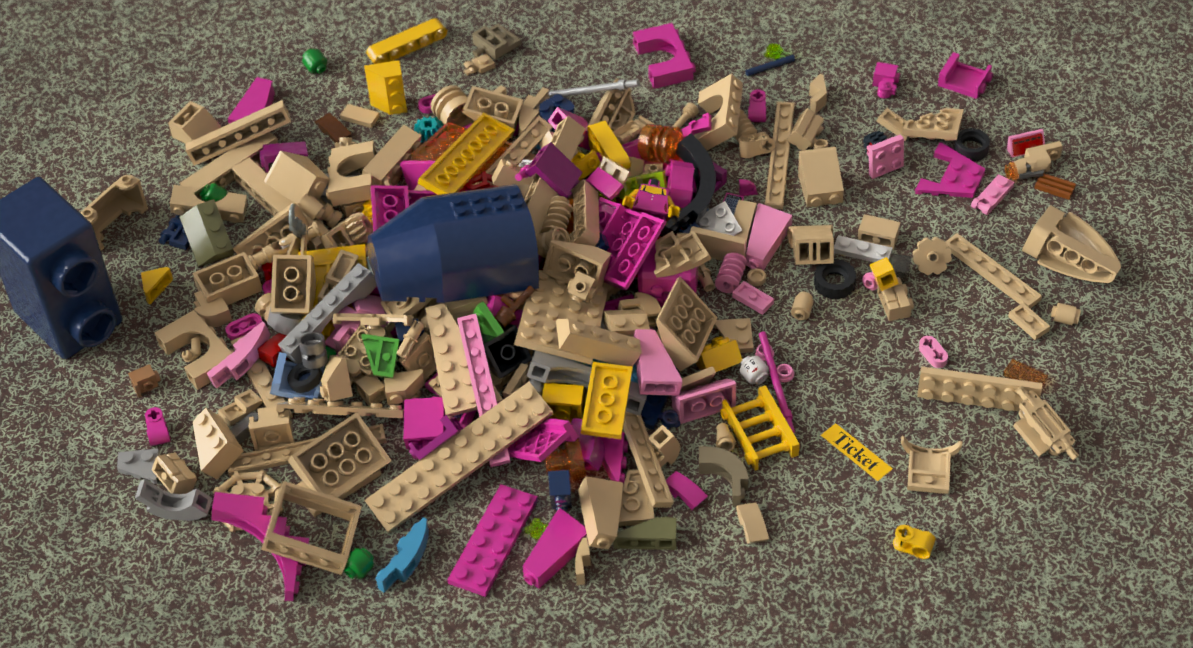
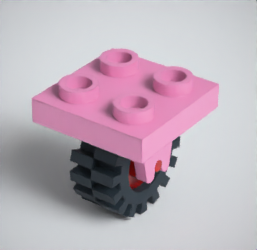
M881 130L864 136L863 142L865 144L863 146L866 148L865 153H867L869 159V175L872 179L904 167V138L901 135L887 139V136Z

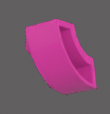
M671 160L670 165L666 167L665 176H668L667 195L671 197L674 205L680 208L686 207L691 202L695 169L692 163Z

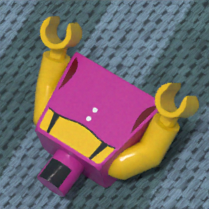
M650 179L648 184H641L639 189H635L628 196H625L622 202V206H629L635 212H643L665 221L667 215L668 217L676 216L679 218L680 207L674 205L671 197L667 195L666 188L659 187L660 181L658 179Z

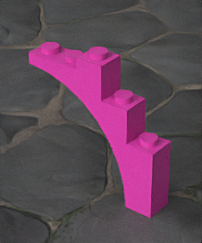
M215 492L212 520L239 527L255 536L262 543L264 542L271 516L267 515L268 506L264 505L265 497ZM278 517L273 533L309 544V538L289 536L290 526H286L287 518ZM272 553L282 571L285 585V601H293L294 594H298L300 583L296 581V576H301V568L306 566V564Z

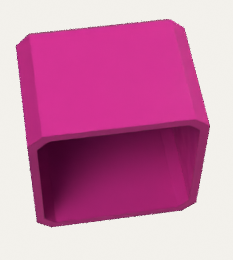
M655 241L638 271V292L654 297L662 309L669 293L664 292L671 291L678 277H681L697 294L698 266L679 274L656 277L654 270H656L655 253L657 251L655 249Z

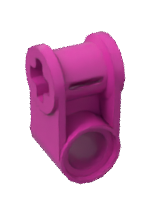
M759 89L752 91L750 94L748 119L751 122H766V93Z
M157 407L148 409L145 413L150 446L171 442L162 410Z

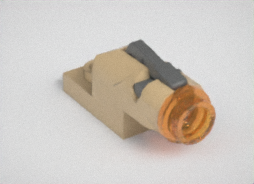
M1058 141L1026 149L1024 158L1005 165L1006 177L1012 180L1043 176V173L1050 171L1051 161L1061 158L1063 147L1061 142Z

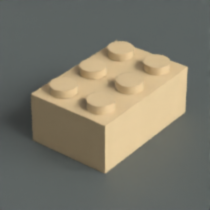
M245 252L192 273L197 290L203 293L208 303L222 297L226 305H230L263 291L259 275Z

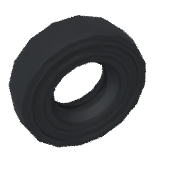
M301 362L291 369L287 381L293 391L305 393L314 389L320 383L323 374L320 368L308 369ZM311 373L307 379L299 381L303 375Z

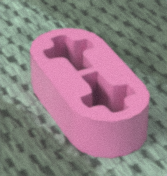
M922 337L919 343V350L928 362L936 368L946 366L948 354L934 337Z

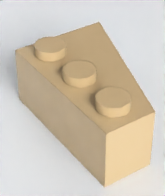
M205 408L193 421L200 468L207 475L219 479L244 450L224 419Z

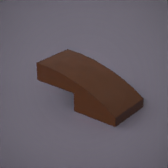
M330 113L315 121V124L322 133L328 135L334 143L339 142L341 137H351L349 130Z

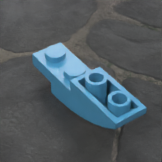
M425 517L415 523L411 531L399 540L397 544L398 554L391 559V562L384 569L378 572L376 581L378 589L385 593L397 579L405 582L419 564L426 548L429 533Z

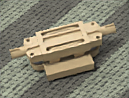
M388 322L385 328L379 325V329H367L366 326L360 325L339 352L338 356L346 358L351 385L352 383L356 384V381L366 375L371 377L373 374L361 337L362 334L393 338L391 331L395 325L392 322Z
M1023 386L1019 387L1015 392L1023 400L1019 406V416L1021 419L1013 427L1037 456L1040 457L1047 451L1051 455L1057 456L1066 451L1072 460L1079 457V454L1072 447L1075 439L1070 435L1071 430L1046 400L1042 401L1036 393L1029 395Z

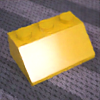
M399 60L364 66L371 106L389 115L406 113L407 106Z

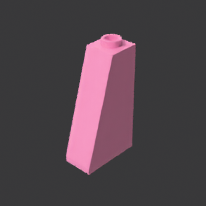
M758 203L746 252V266L751 269L758 268L764 271L786 237L788 227L792 226L791 214Z
M635 329L634 337L640 340L642 352L635 362L640 395L679 396L682 378L656 331Z

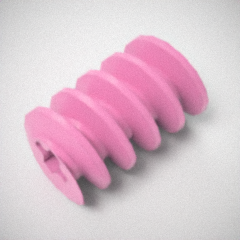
M728 253L724 256L715 280V286L721 292L730 294L739 286L747 264V259L743 255Z

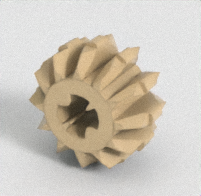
M357 212L346 219V230L352 240L357 244L367 243L368 235L373 232V226L368 217L362 212Z

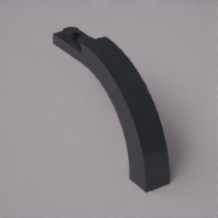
M689 134L679 142L675 154L684 162L693 164L695 168L693 176L696 183V196L692 202L680 211L679 218L673 216L666 221L667 223L660 233L661 237L671 231L675 235L679 228L685 227L689 223L697 224L705 215L715 191L716 174L713 162L707 150L692 134Z

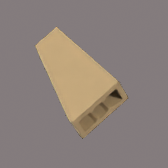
M586 476L579 486L578 494L589 547L609 549L617 537L623 482Z

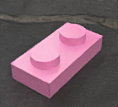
M745 281L732 292L734 299L762 315L774 304V298Z

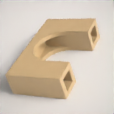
M733 74L699 92L698 105L707 113L711 114L720 109L717 115L711 119L712 130L694 134L706 150L737 135L743 84Z
M374 141L331 149V156H329L330 167H328L330 180L327 184L326 196L328 200H331L333 207L371 199L370 187L375 185L371 173L354 177L345 176L354 170L365 168L376 156L377 150Z
M194 310L155 332L158 345L167 355L190 344L192 338H200L201 343L209 346L205 355L184 367L187 378L197 390L211 383L207 373L234 352L232 349L227 348L222 337H217L216 331L212 326L209 327L205 318L200 317Z

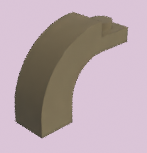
M699 446V474H716L727 479L732 487V507L741 505V500L745 499V490H748L749 484L748 472L743 462L736 455L725 449Z

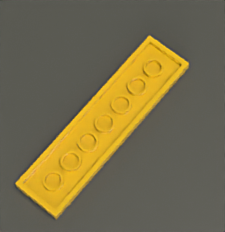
M483 113L419 177L417 184L437 195L459 192L513 135L514 129Z

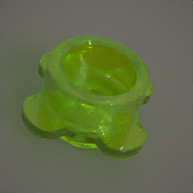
M775 43L769 44L766 47L767 51L764 53V57H770L775 60L780 59L783 48Z
M534 518L532 523L525 527V533L529 534L533 539L539 540L548 524H543L539 518Z

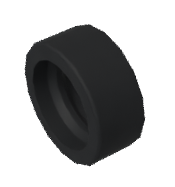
M967 128L959 132L958 139L955 140L954 149L973 162L980 161L988 154L990 139L980 129ZM974 141L981 144L982 147L971 149L963 146L962 143Z

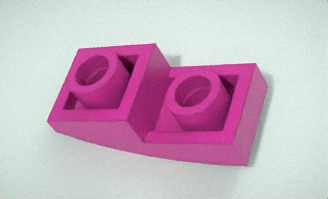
M599 167L586 179L591 186L599 190L602 195L610 200L618 196L624 187Z
M677 471L666 479L671 495L674 498L679 496L691 510L708 497L694 482Z

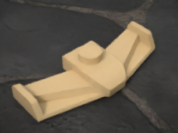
M333 314V324H342V321H360V325H367V329H379V325H386V322H404V326H411L413 315Z

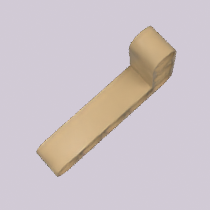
M581 180L573 190L574 231L569 236L571 243L595 246L600 238L598 191L587 181Z

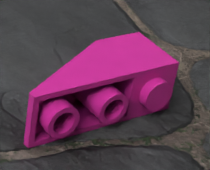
M622 432L621 439L601 437L604 443L602 465L611 481L623 482L624 485L625 473H622V470L627 467V457H624V452L628 453V440H625V433Z

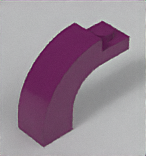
M573 418L571 425L579 436L574 441L578 442V447L573 460L582 470L599 471L604 458V443L601 437L581 434L582 419Z

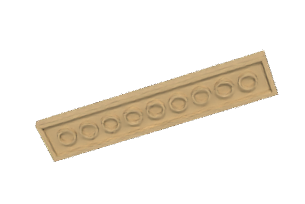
M527 382L462 429L459 434L419 460L364 501L386 531L390 533L553 415V411L533 385Z

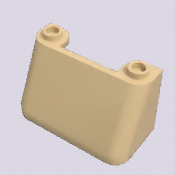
M132 175L120 177L80 212L91 222L100 250L104 249L101 243L104 237L100 232L120 214L124 213L130 216L131 212L135 211L143 214L148 209L140 180Z

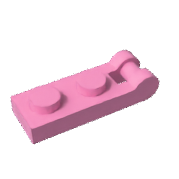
M998 174L987 188L972 201L971 207L976 210L980 209L982 213L988 215L1014 187V182Z

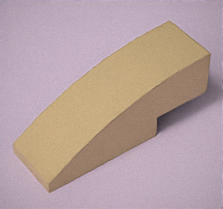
M738 200L734 217L742 231L735 236L745 238L747 248L757 203Z
M340 250L318 295V303L356 266L358 255Z

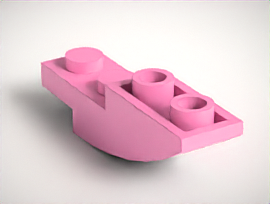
M263 321L233 344L235 351L207 373L210 381L216 388L220 387L231 377L237 381L259 358L258 348L269 340L270 332Z

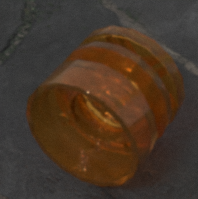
M657 124L645 125L638 139V151L641 159L647 162L670 164L671 160L679 161L680 157L675 153L679 142L684 139L681 129L674 126Z
M579 438L574 442L565 441V449L561 450L560 446L555 449L556 451H553L544 459L547 475L549 471L569 470L573 481L584 480L586 477Z

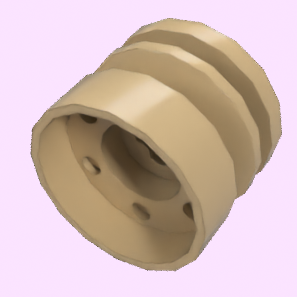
M450 85L444 87L434 96L431 102V110L449 131L474 122L473 119L462 113L468 97L458 86Z

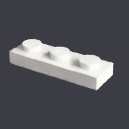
M838 235L834 245V253L877 262L886 257L890 260L892 247Z

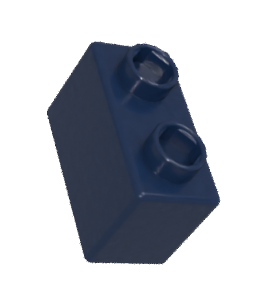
M41 177L32 179L0 199V277L14 312L62 359L70 358L85 347H95L102 344L110 337L115 327L122 323L123 317L91 222Z

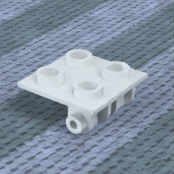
M726 201L708 210L697 223L700 228L732 236L742 231Z

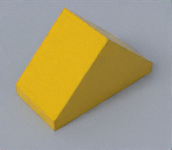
M169 267L141 272L147 303L151 305L173 281Z

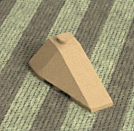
M291 205L280 211L233 248L236 254L245 252L247 257L262 251V248L293 233V231L289 230L288 219ZM296 205L295 217H298L302 220L303 224L309 227L306 216Z

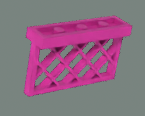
M547 418L507 448L509 456L512 458L542 462L564 441L574 442L579 436L569 421Z

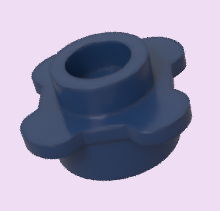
M667 410L664 413H659L658 419L661 420L662 425L668 430L669 428H678L680 426L676 411Z

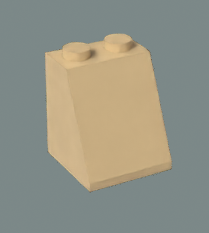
M836 147L799 151L798 177L806 206L818 207L821 205L843 203L844 189Z
M280 151L264 182L297 205L305 194L311 195L319 201L330 179L308 157Z

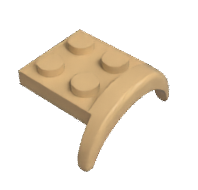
M901 436L902 447L909 454L907 490L949 494L951 457L961 450L962 441L950 447L933 449L914 445L905 436Z

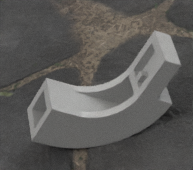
M146 479L140 481L135 499L147 506V512L164 519L193 521L208 515L212 501L210 496L197 488L186 494H173L160 489Z

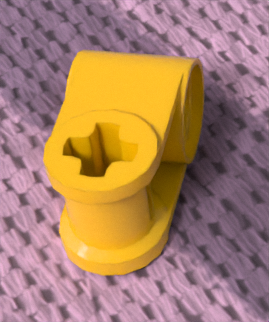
M900 525L896 528L893 546L898 551L914 555L920 559H927L930 557L936 538L928 531H922L908 525Z

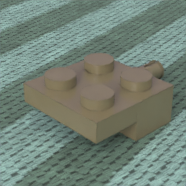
M496 24L491 28L484 26L472 33L473 44L478 47L476 50H473L475 57L486 53L496 60L521 45V39L500 24Z

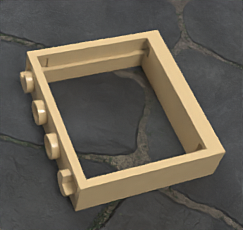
M283 481L261 550L342 575L362 506ZM283 500L348 520L349 524L341 554L273 533Z

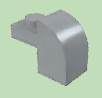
M270 307L267 324L275 331L288 335L302 321L303 317L308 314H272Z

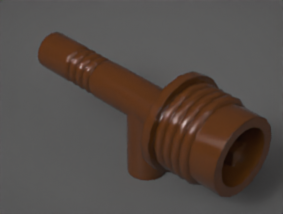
M528 286L515 301L506 294L501 297L500 300L508 308L501 306L494 317L502 329H505L512 321L516 320L514 312L533 294L535 289L532 286Z

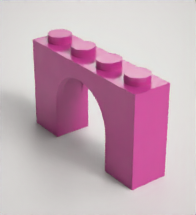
M672 23L633 32V44L638 55L654 51H667L674 55L668 61L648 65L649 79L654 89L693 80V73L696 72L693 62L691 63L689 52L685 51V45L683 40H680L679 31L674 28Z

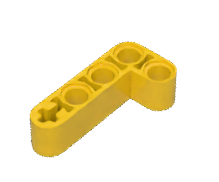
M605 120L587 126L591 151L599 152L602 158L607 157L625 169L631 167L627 153Z

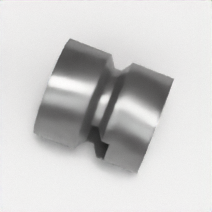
M318 332L302 335L299 338V346L302 352L301 357L304 367L317 369L326 365L328 357L324 336Z

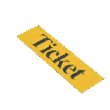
M836 423L821 434L824 439L877 481L893 469Z

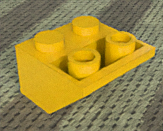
M722 336L711 339L712 343L704 346L696 365L700 371L714 367L715 372L741 363L743 359L737 341L729 339V337L722 338Z

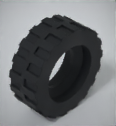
M834 259L833 264H820L816 267L814 273L815 289L825 298H846L855 289L856 271L850 263L844 260ZM829 274H839L844 277V282L841 284H830L826 281V277Z

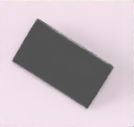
M250 412L230 429L239 444L251 436L249 417L253 416L255 422H257L258 413Z

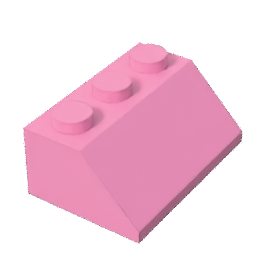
M728 378L717 380L707 385L680 391L679 396L672 395V408L678 414L680 424L719 413L720 409H722V400L724 399L727 400L730 407L736 406V382Z

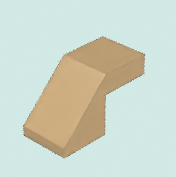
M819 74L810 83L809 95L812 96L810 99V110L815 112V114L826 105L827 90L822 74Z

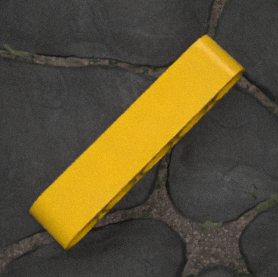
M433 18L371 45L367 49L366 54L374 64L391 62L445 38L447 29L437 18Z

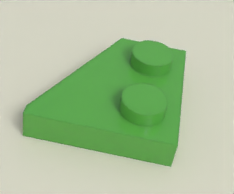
M484 301L479 303L473 314L477 315L481 334L496 337L503 334V329Z
M362 334L361 337L373 375L393 379L400 340Z

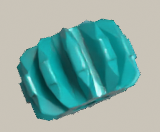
M430 115L429 118L423 116L422 120L417 119V123L414 124V131L421 135L420 143H424L444 133L443 123L438 120V117L432 118Z

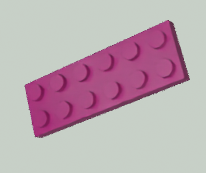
M500 484L447 579L448 584L486 597L538 501V496Z

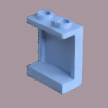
M279 352L270 394L286 398L305 397V401L322 397L320 393L321 381L314 389L305 393H297L291 389L287 377L291 369L297 364L285 361L287 354ZM323 366V367H320V369H321V371H322V374H323L324 371H325V370H324V366ZM311 373L303 375L299 381L307 379Z

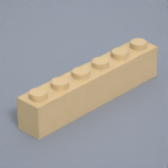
M283 100L186 143V152L195 166L290 123V114Z
M268 132L230 149L179 184L180 186L192 187L196 197L201 200L200 193L206 184L216 183L221 187H225L234 181L232 167L247 158L260 163V151H263V144L278 143L277 137Z

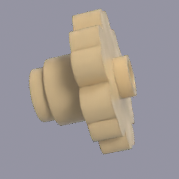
M926 237L917 243L918 249H915L912 254L913 262L918 265L917 268L920 272L926 275L934 272L938 275L947 269L946 263H949L952 258L951 250L946 247L947 244L944 240L938 237L930 240Z

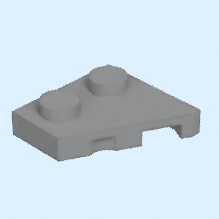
M158 448L118 452V472L132 475L138 479L151 480V483L158 484V477L152 471L155 458L159 456Z

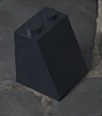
M508 325L503 329L504 333L498 337L481 334L489 370L499 379L518 369L521 363L526 364L532 360L527 348L514 345L518 332L516 325Z

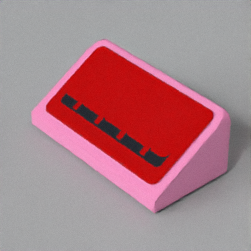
M1043 129L1009 136L1007 150L1011 157L1025 155V151L1028 148L1045 145Z

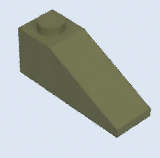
M656 517L620 531L614 540V549L676 550L677 518Z

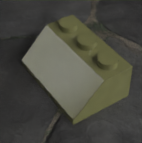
M214 199L194 206L179 217L198 267L234 255L232 244Z

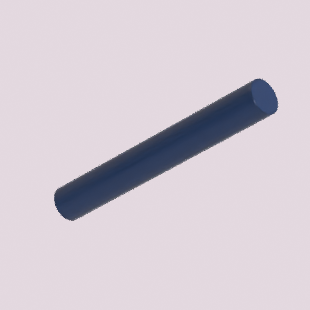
M789 55L747 69L745 72L747 76H751L793 62L795 57L794 55Z

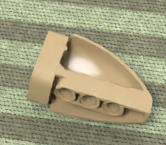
M1050 205L1033 227L1022 251L1036 259L1039 258L1037 262L1039 265L1058 273L1092 282H1112L1120 271L1121 264L1110 245L1094 228L1071 212L1064 217L1066 213Z

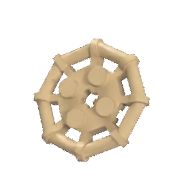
M265 470L241 473L236 471L222 485L215 487L213 494L221 492L265 497L264 505L268 506L267 511H269L267 515L272 516L282 483L274 480ZM242 480H256V482L243 483ZM263 482H265L271 488L269 490H266L262 485ZM232 487V491L227 492V490ZM275 496L274 504H269V498ZM282 506L279 514H282L284 510ZM222 522L229 528L230 532L235 533L236 531L243 530L239 527Z

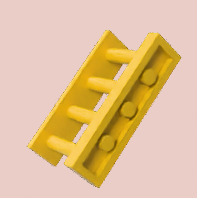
M766 385L758 388V396L755 400L734 407H730L726 399L722 400V409H720L722 419L727 420L745 452L747 464L752 465L755 471L759 470V459L781 451H788L791 458L799 456L800 444ZM756 407H763L764 414L738 422L735 416L738 413ZM766 421L771 422L773 425L772 429L749 437L743 431V429ZM773 436L780 437L782 440L780 444L755 452L751 445Z

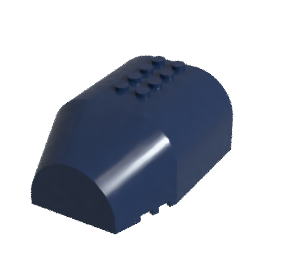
M516 184L421 197L368 235V260L382 301L407 302V297L419 298V302H425L426 298H437V303H446L525 291L528 286L539 289V260L534 224L527 204Z

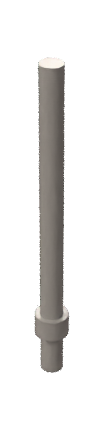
M623 79L614 83L549 91V97L552 98L556 94L571 96L616 89L622 91L640 86L639 79L629 81Z

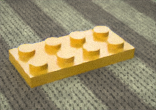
M593 362L581 434L621 439L633 367Z

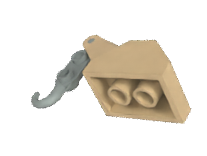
M291 204L289 208V230L293 231L294 237L287 255H273L272 314H308L313 309L315 301L316 274L314 257L307 255L308 226L303 224L302 220L298 217H295V204ZM300 243H301V253H300V255H298V251H299V247H300Z

